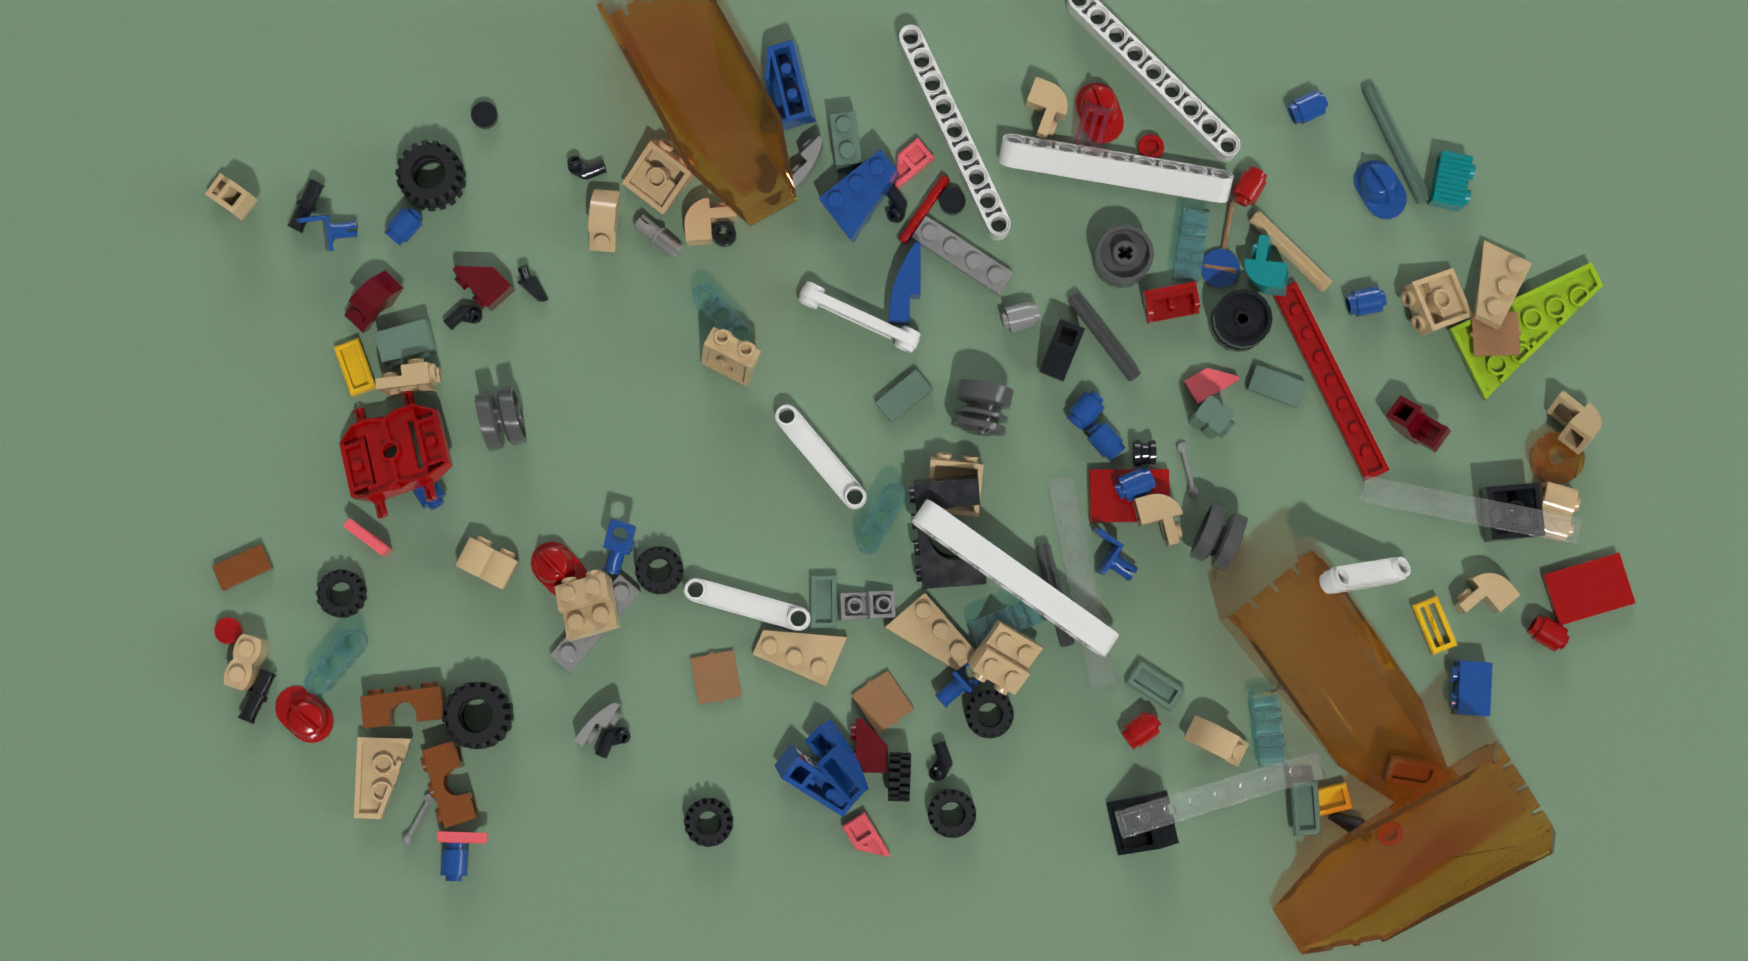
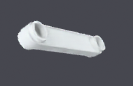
M807 281L805 286L802 287L798 302L815 310L819 306L895 341L893 345L904 352L912 354L916 349L921 336L916 330L907 326H902L901 329L824 294L826 290L812 282Z
M788 404L780 406L775 413V420L778 426L849 509L857 510L862 508L867 500L866 492L795 407ZM789 410L794 413L792 422L783 423L780 421L779 417L783 411ZM852 491H859L863 496L862 501L858 504H851L847 499L848 494Z
M1393 557L1333 567L1320 575L1319 582L1325 593L1336 594L1394 584L1406 579L1410 575L1411 569L1405 558Z
M700 578L690 579L684 586L685 596L695 603L795 631L805 630L810 624L811 617L809 612L800 606ZM694 583H700L703 586V593L699 597H692L689 593V588ZM800 611L806 615V622L802 626L792 624L791 617L795 612Z

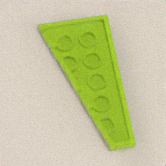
M1592 262L1514 299L1508 312H1518L1519 330L1522 332L1519 336L1520 355L1473 357L1472 338L1469 336L1472 332L1471 319L1448 330L1483 401L1604 286Z

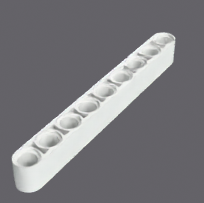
M1067 0L1066 8L1069 14L1218 160L1227 162L1235 157L1241 145L1239 138L1099 0H1084L1085 5L1076 6L1072 0ZM1098 15L1102 17L1104 22L1097 25L1090 18ZM1116 33L1121 36L1122 41L1118 43L1112 42L1109 35ZM1137 52L1141 59L1132 61L1127 53ZM1151 69L1157 71L1159 78L1150 79L1146 75V71ZM1165 89H1175L1178 96L1173 98L1167 96ZM1192 106L1196 110V114L1194 116L1185 114L1183 107ZM1210 124L1213 126L1215 133L1206 134L1202 130V125ZM1221 143H1230L1233 151L1230 153L1223 151Z
M906 25L899 33L900 50L986 233L993 240H1003L1007 237L1010 230V218L922 31L915 25ZM907 35H913L917 38V42L907 44L903 39ZM918 58H924L928 61V65L921 68L916 66L914 62ZM930 81H935L938 83L939 88L935 91H930L925 85ZM941 104H945L950 108V112L940 114L936 108ZM953 127L958 128L961 131V135L953 138L948 135L947 131ZM961 151H968L971 153L972 159L962 161L958 154ZM973 174H979L983 178V182L975 185L970 182L969 177ZM991 198L994 201V206L984 208L980 204L981 199ZM994 221H1001L1005 225V230L996 232L992 229L991 224Z
M1005 134L1003 136L998 160L1001 165L1011 168L1218 203L1228 201L1234 178L1231 172L1223 169L1017 134Z
M926 499L911 521L920 530L1097 655L1105 658L1119 637V634L934 502Z

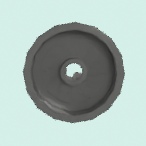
M1131 225L1115 226L1107 230L1096 245L1093 255L1094 270L1098 277L1109 286L1116 288L1132 287L1144 278L1152 265L1154 258L1153 244L1148 235L1138 227ZM1124 254L1127 258L1120 259L1119 255Z
M513 386L498 390L497 403L489 391L475 394L479 425L489 451L504 447V431L512 445L527 442L524 415Z
M1212 503L1196 534L1190 551V557L1202 562L1209 557L1212 549H1214L1211 565L1226 571L1241 544L1248 517L1235 512L1229 516L1225 525H1223L1226 518V508Z

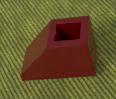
M455 266L452 269L457 274L454 280L464 290L469 287L475 293L472 299L482 309L487 306L493 311L515 291L494 267Z
M856 718V724H851L850 740H856V751L853 752L863 773H888V745L862 718Z

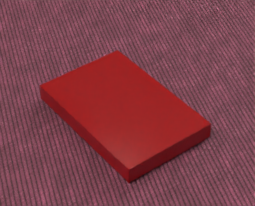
M1136 469L1089 470L1090 523H1138L1132 501L1127 502L1125 498L1120 500L1114 487L1115 484H1118V477ZM1149 469L1156 487L1151 489L1150 493L1143 496L1163 494L1170 497L1169 469Z
M1620 552L1541 575L1555 620L1560 625L1636 603Z

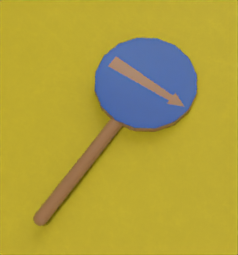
M1234 201L1229 203L1221 249L1210 251L1201 263L1203 279L1209 285L1216 288H1224L1231 285L1237 279L1240 272V264L1237 257L1232 252L1226 250L1235 205Z

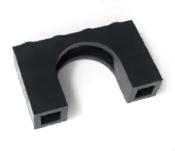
M978 475L915 479L914 487H909L910 503L916 504V513L911 514V520H913L926 499L934 502L944 510L951 507L980 505ZM912 523V530L918 529V540H913L914 555H920L921 566H916L917 582H922V589L987 584L984 574L957 555H949L940 551L933 544L930 536Z

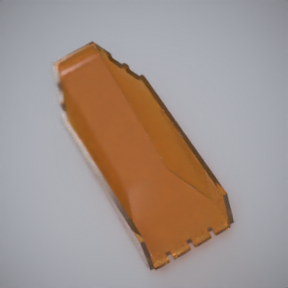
M635 0L626 5L630 13L627 16L622 8L608 15L602 3L596 5L600 18L613 43L685 166L698 180L750 227L797 202L782 118L716 0H652L651 3H648L647 0Z
M1310 550L1297 557L1299 561L1294 566L1300 572L1299 575L1289 568L1273 581L1279 589L1277 593L1268 585L1252 598L1258 606L1256 610L1247 602L1234 614L1221 618L1220 622L1338 767L1346 770L1364 784L1369 785L1395 804L1412 813L1452 780L1422 699L1348 593L1327 594L1320 586L1319 577L1330 568L1322 558H1319L1313 550ZM1388 753L1438 763L1439 768L1432 790L1383 781L1381 775Z
M1497 741L1490 745L1487 743L1474 750L1329 845L1273 907L1274 913L1301 955L1332 950L1333 947L1349 944L1359 946L1361 942L1381 939V942L1387 941L1554 853L1556 832L1553 829V825L1543 810L1533 814L1532 811L1539 808L1540 805L1528 787L1520 791L1517 789L1523 786L1525 782L1514 764L1503 767L1504 764L1510 761V758L1500 743Z

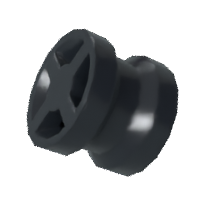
M1140 440L1133 441V466H1140L1141 464L1156 466L1157 451L1155 440H1149L1147 443H1142Z

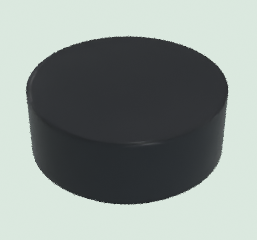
M483 101L477 103L472 108L471 118L477 127L489 129L497 123L498 112L493 104Z
M948 188L940 195L939 206L945 214L957 215L964 209L966 199L961 190Z

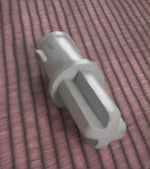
M645 214L636 221L634 228L651 240L650 244L653 246L656 244L672 258L680 254L683 249L682 245L666 233L665 228L657 226Z

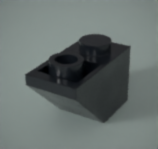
M1060 319L1039 373L1063 382L1085 328Z

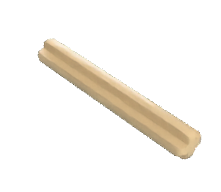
M1261 211L1256 212L1250 218V223L1262 235L1270 236L1272 245L1320 291H1325L1331 285L1332 280Z

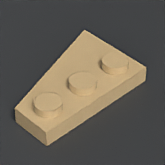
M1484 240L1481 246L1482 256L1479 266V284L1476 294L1474 319L1499 330L1532 263Z
M926 593L885 627V629L915 645L956 671L968 663L975 652L973 647Z
M763 630L753 655L827 686L847 637Z
M357 737L353 818H383L413 739Z

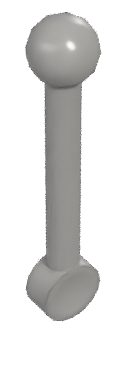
M1181 442L1177 445V451L1181 453L1190 487L1188 493L1190 496H1196L1198 488L1194 485L1186 454L1188 446L1186 443Z
M430 793L424 796V805L408 834L402 837V842L405 845L411 844L413 840L412 835L427 808L435 802V798H432Z

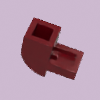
M384 270L366 281L349 300L351 305L344 316L364 333L371 328L380 312L393 306L404 288Z
M1402 395L1399 396L1385 415L1390 425L1403 437L1415 445L1419 443L1436 453L1451 432L1447 426L1427 416L1420 405Z

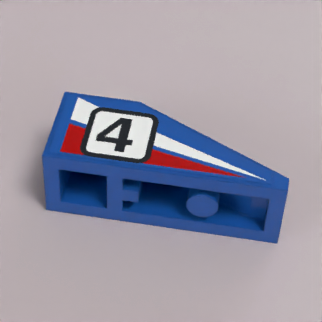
M790 744L774 765L781 779L844 817L852 806L845 801L816 766L818 762Z

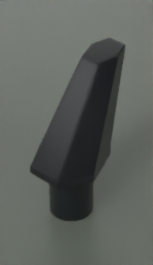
M527 264L519 266L517 269L521 279L517 281L518 284L537 301L549 300L537 277L531 276Z
M1338 812L1328 817L1329 820L1350 834L1356 832L1363 841L1371 835L1370 831L1363 825L1365 820L1362 818Z

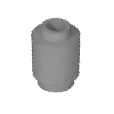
M1028 301L1004 308L1005 313L1000 314L1004 329L1009 328L1010 333L1033 328L1035 324L1041 323L1036 302L1030 304Z

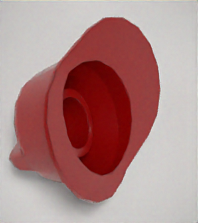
M1098 82L1089 83L1082 87L1077 94L1076 107L1086 134L1092 140L1099 143H1109L1117 139L1123 130L1124 119L1114 91L1106 84Z
M553 541L543 543L532 554L531 568L534 575L555 596L554 586L561 585L562 579L576 577L578 580L586 577L587 570L583 564L561 543Z
M293 686L285 689L278 696L275 704L276 716L298 739L307 743H316L329 736L334 723L332 712L310 690L305 687Z

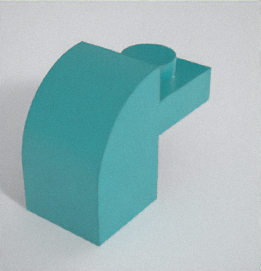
M1259 235L1258 244L1254 243L1252 259H1245V269L1249 281L1261 293L1286 296L1289 277L1288 265L1283 262L1270 261L1272 250L1270 236Z

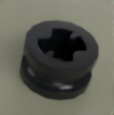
M729 222L716 224L712 231L715 243L721 247L731 246L737 237L734 226ZM722 228H727L728 233L732 234L730 238L727 237V241H722L721 236L717 235L718 231L722 232Z

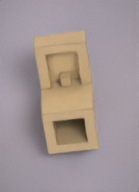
M1036 77L1025 106L1044 114L1036 138L1047 139L1048 134L1053 136L1058 121L1054 120V118L1064 121L1068 110L1067 98L1061 88L1039 77Z
M221 173L205 193V195L241 221H244L259 201L248 191Z
M594 189L588 217L589 250L616 252L617 223L620 216V191Z
M709 198L695 202L685 216L684 226L687 246L714 244L712 224L738 222L736 206H731V203H718L715 205V208H711Z
M1565 391L1558 395L1547 411L1549 415L1565 426L1557 439L1578 455L1590 444L1602 426L1601 416L1591 403L1584 407Z
M1151 494L1132 501L1139 527L1160 522L1166 547L1180 543L1179 538L1182 537L1181 527L1178 521L1174 522L1173 518L1181 516L1183 512L1174 499L1163 494Z
M1484 573L1466 580L1473 589L1471 590L1468 587L1456 597L1459 601L1453 606L1462 614L1468 612L1479 601L1483 600L1493 613H1498L1518 598L1520 593L1503 576L1495 573Z
M1196 715L1184 737V740L1235 767L1239 766L1249 746V743L1238 735Z

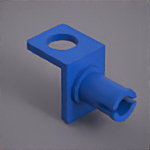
M329 215L295 218L298 223L322 220L327 251H334V239L356 238L358 236L357 230L346 231V229L357 228L355 220L332 224Z
M616 519L610 520L603 548L610 550L606 566L604 567L606 572L616 575L621 573L625 554H630L636 543L633 541L636 531L635 525ZM616 528H623L627 531L628 538L615 536L613 531Z
M1093 528L1092 532L1112 545L1095 572L1105 575L1108 569L1111 568L1127 581H1130L1134 577L1131 573L1136 574L1138 567L1120 556V551L1124 545L1102 529Z
M966 663L958 671H953L951 673L953 680L935 695L946 708L962 692L969 694L981 683L978 679L970 680L966 677L965 669L969 663Z

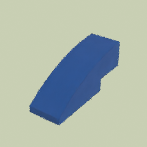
M915 242L900 267L895 280L889 308V324L909 325L910 299H920L921 242Z
M830 719L819 725L804 742L820 759L816 766L845 801L852 806L869 789L864 773L850 745Z

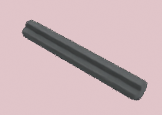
M1078 292L1071 296L1068 303L1128 381L1136 379L1141 374L1140 370L1081 293Z
M1049 543L1038 545L1036 551L1043 579L1062 593L1051 546ZM1055 625L1060 646L1067 647L1073 645L1074 638Z

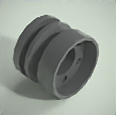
M960 379L956 398L966 402L967 406L954 407L953 412L964 417H952L951 425L974 435L986 437L1004 436L1006 428L996 423H1007L1008 417L997 411L998 409H1010L1014 390L991 382Z

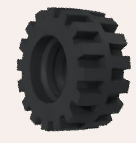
M654 546L645 550L639 556L635 565L637 581L646 591L653 594H667L675 590L679 583H681L684 575L683 563L680 557L673 550L663 546ZM657 559L667 561L671 568L669 577L661 582L652 580L648 573L650 564Z
M337 569L336 571H330L317 584V603L324 612L334 617L347 618L357 614L364 607V601L367 600V587L364 586V581L357 574L348 570ZM340 582L347 583L352 589L351 600L344 605L336 604L331 597L332 588Z
M986 690L977 693L971 698L966 707L965 715L969 728L976 735L990 739L1003 735L1011 727L1014 719L1013 706L1009 699L997 691ZM993 703L999 707L1001 718L998 723L986 726L979 720L978 711L982 705Z
M954 789L945 790L932 799L928 808V819L932 828L939 835L947 838H958L967 834L972 829L976 820V808L972 799L964 792ZM949 802H955L963 809V818L956 825H948L941 818V809Z

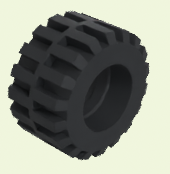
M423 140L420 146L414 143L411 145L413 149L410 152L405 149L402 153L405 157L403 159L399 158L397 162L400 167L396 169L395 175L398 177L396 181L401 188V192L413 205H417L418 208L423 210L425 208L429 211H435L436 208L444 210L446 209L445 205L448 203L452 206L456 203L454 201L455 197L460 198L462 196L461 188L466 186L464 180L466 171L463 169L464 166L461 160L444 143L441 145L438 141L434 140L432 143ZM431 163L443 165L445 176L438 186L425 189L418 185V174L424 166Z
M475 681L465 683L461 687L458 686L454 689L455 692L453 694H449L447 697L448 702L442 709L445 711V716H442V722L446 724V727H444L446 733L451 735L450 738L454 742H458L460 746L470 749H485L497 745L499 741L506 737V733L511 730V720H514V715H512L511 711L513 706L508 701V695L503 693L502 689L487 682ZM476 699L486 701L491 706L493 712L492 722L489 727L479 732L469 729L464 721L466 706Z

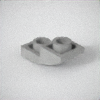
M820 136L815 140L809 139L802 146L801 150L803 152L800 153V156L805 164L803 166L798 164L789 173L791 176L788 179L789 185L796 192L808 180L819 161L823 149V139Z
M894 591L837 594L839 620L896 617Z
M614 702L599 711L586 723L574 742L581 746H586L588 743L593 744L600 732L597 729L598 724L604 728H609L610 725L615 726L623 713L619 711L622 705Z

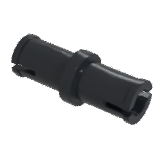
M309 179L301 199H297L295 203L297 207L287 225L288 227L301 233L304 232L303 230L307 222L298 223L295 218L307 217L312 212L315 213L317 209L315 205L325 185Z
M261 668L252 689L248 690L246 694L248 698L238 718L252 724L255 723L263 702H267V693L276 677V674Z

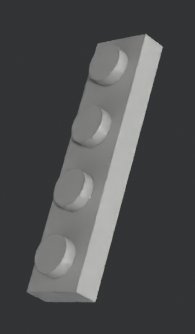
M925 216L911 238L915 242H921V246L998 296L1014 274L927 216Z
M619 575L613 582L618 617L623 614L641 593L622 575ZM606 632L571 642L565 637L550 656L571 673Z

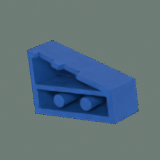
M793 40L767 47L765 96H763L764 108L761 130L766 135L816 122L799 47Z
M880 149L818 199L854 243L900 173Z

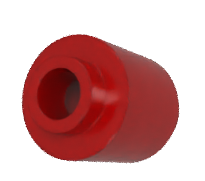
M1249 166L1247 170L1243 171L1231 192L1235 197L1233 200L1243 207H1248V205L1254 206L1267 184L1265 181L1267 174L1256 167Z
M1537 615L1527 630V633L1531 635V639L1553 652L1558 650V648L1560 650L1564 649L1570 639V636L1567 635V628L1546 616L1541 617Z
M1143 711L1124 726L1125 729L1121 732V735L1134 750L1138 746L1141 748L1160 733L1158 727L1162 724L1152 712L1147 714Z

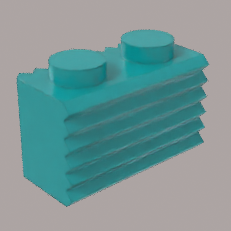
M1442 150L1437 155L1430 191L1431 198L1428 201L1429 206L1459 211L1464 205H1468L1471 196V190L1468 189V181L1473 179L1476 165L1472 164L1473 156Z

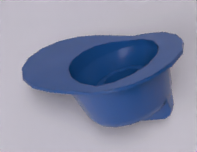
M1379 160L1367 161L1357 168L1354 175V185L1368 210L1380 219L1397 217L1405 208L1407 195L1393 169L1387 163Z

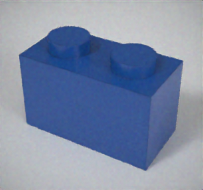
M1454 661V666H1451L1449 675L1450 682H1453V693H1450L1448 698L1449 709H1452L1453 715L1490 717L1493 663Z

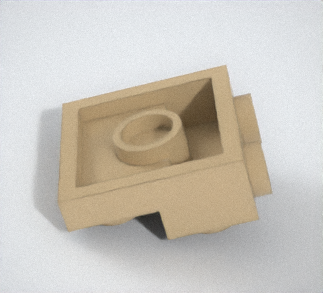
M656 139L648 143L622 184L664 215L668 212L679 194L685 191L697 170L693 168L695 163L685 155L679 157L672 152L674 149L672 144L664 139L660 141Z
M1453 268L1413 281L1401 288V301L1404 306L1409 307L1413 316L1411 318V325L1415 331H1419L1421 337L1471 318L1472 311Z
M713 327L703 345L701 364L748 387L753 378L754 369L759 362L761 350L749 341L743 342L735 338L726 329Z
M417 358L410 359L408 364L401 365V376H399L398 372H389L382 374L383 378L375 379L376 389L385 396L401 395L406 391L418 393L439 390L438 383L442 382L440 367H436L435 363L424 362V359Z
M937 452L936 457L930 458L929 478L978 475L981 497L984 462L978 461L979 457L975 455H963V459H952L951 453ZM980 505L951 507L945 509V511L953 515L979 517Z
M592 570L586 573L585 578L577 580L576 577H567L561 580V585L554 586L558 611L563 614L566 638L570 642L620 628L612 578L605 572Z
M998 619L968 663L973 671L972 675L983 683L988 679L994 683L993 687L998 692L1006 695L1009 691L1016 695L1029 677L1028 669L1043 647L1040 643Z

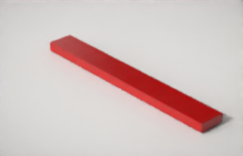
M1295 281L1287 285L1286 296L1272 295L1364 482L1390 469L1297 282Z

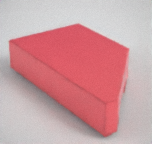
M919 138L898 154L897 171L900 175L895 181L897 189L901 188L935 159Z
M1206 368L1183 383L1195 403L1199 404L1208 396H1213L1240 379L1233 374Z
M348 519L343 527L381 556L388 557L392 552V548L367 529H364L354 520Z
M865 812L842 825L855 849L886 857L891 855Z
M437 831V841L486 844L488 833Z

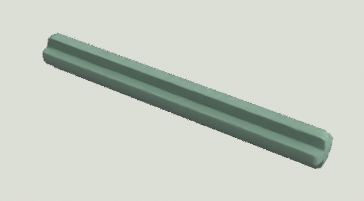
M1373 84L1363 90V94L1416 203L1423 204L1427 202L1431 196L1377 85Z

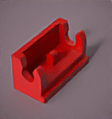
M1196 281L1147 290L1141 295L1147 323L1199 314V308H1201Z

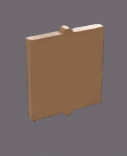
M1507 312L1499 330L1474 319V313H1471L1472 332L1469 336L1472 338L1473 357L1520 355L1519 336L1522 332L1519 330L1518 312Z
M734 650L720 653L710 652L709 655L690 658L699 704L714 701L722 703L724 699L742 696Z
M888 671L873 681L868 680L866 686L852 695L877 734L893 723L898 724L900 718L914 709Z

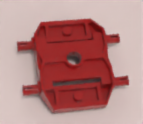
M413 391L402 393L405 406L394 409L383 417L366 419L365 408L354 409L356 423L350 425L339 443L350 496L355 500L375 504L377 518L379 519L388 516L385 504L386 499L420 487H424L427 502L437 500L435 482L453 466L441 413L436 409L416 405ZM410 421H413L423 464L422 468H419L409 424ZM396 446V454L391 458H387L386 452L388 448Z

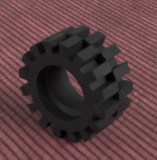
M890 752L888 801L909 802L911 753Z
M703 798L696 801L685 814V831L691 841H694L699 846L711 847L719 845L728 838L733 829V816L730 808L723 801L716 798ZM713 812L718 816L719 826L716 831L706 833L700 829L698 820L701 814Z

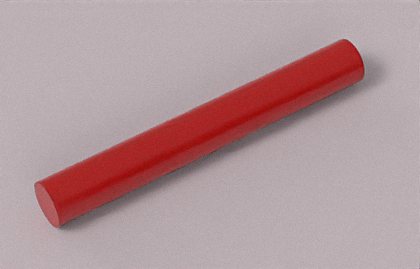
M944 175L940 176L899 236L898 240L905 245L909 242L950 182L949 178Z

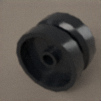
M1240 289L1233 290L1223 296L1213 309L1209 324L1211 334L1219 345L1226 350L1242 352L1254 348L1266 337L1271 329L1273 317L1271 307L1264 297L1255 291ZM1238 316L1242 317L1241 321H1245V324L1238 322Z

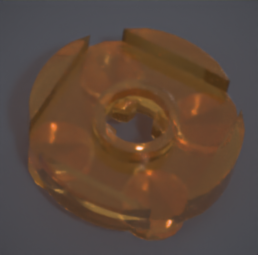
M1554 431L1539 437L1531 447L1529 454L1531 472L1543 482L1549 481L1559 485L1570 482L1581 473L1584 467V451L1578 455L1557 439L1562 433L1561 431ZM1556 451L1560 452L1559 456L1563 458V462H1559L1557 465L1553 464V460L1550 458Z

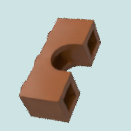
M437 682L421 683V689L414 690L410 689V685L394 687V692L384 693L383 688L367 690V696H360L363 729L395 725V710L400 704L405 702L414 707L417 722L442 719V716H445V711L442 709L447 704L445 687L437 686Z
M450 741L422 750L423 756L420 757L421 765L424 772H428L431 782L428 783V789L431 797H436L439 808H436L435 812L439 824L443 823L444 828H448L480 818L473 792L458 795L453 793L448 786L450 773L457 768L465 766L458 742Z

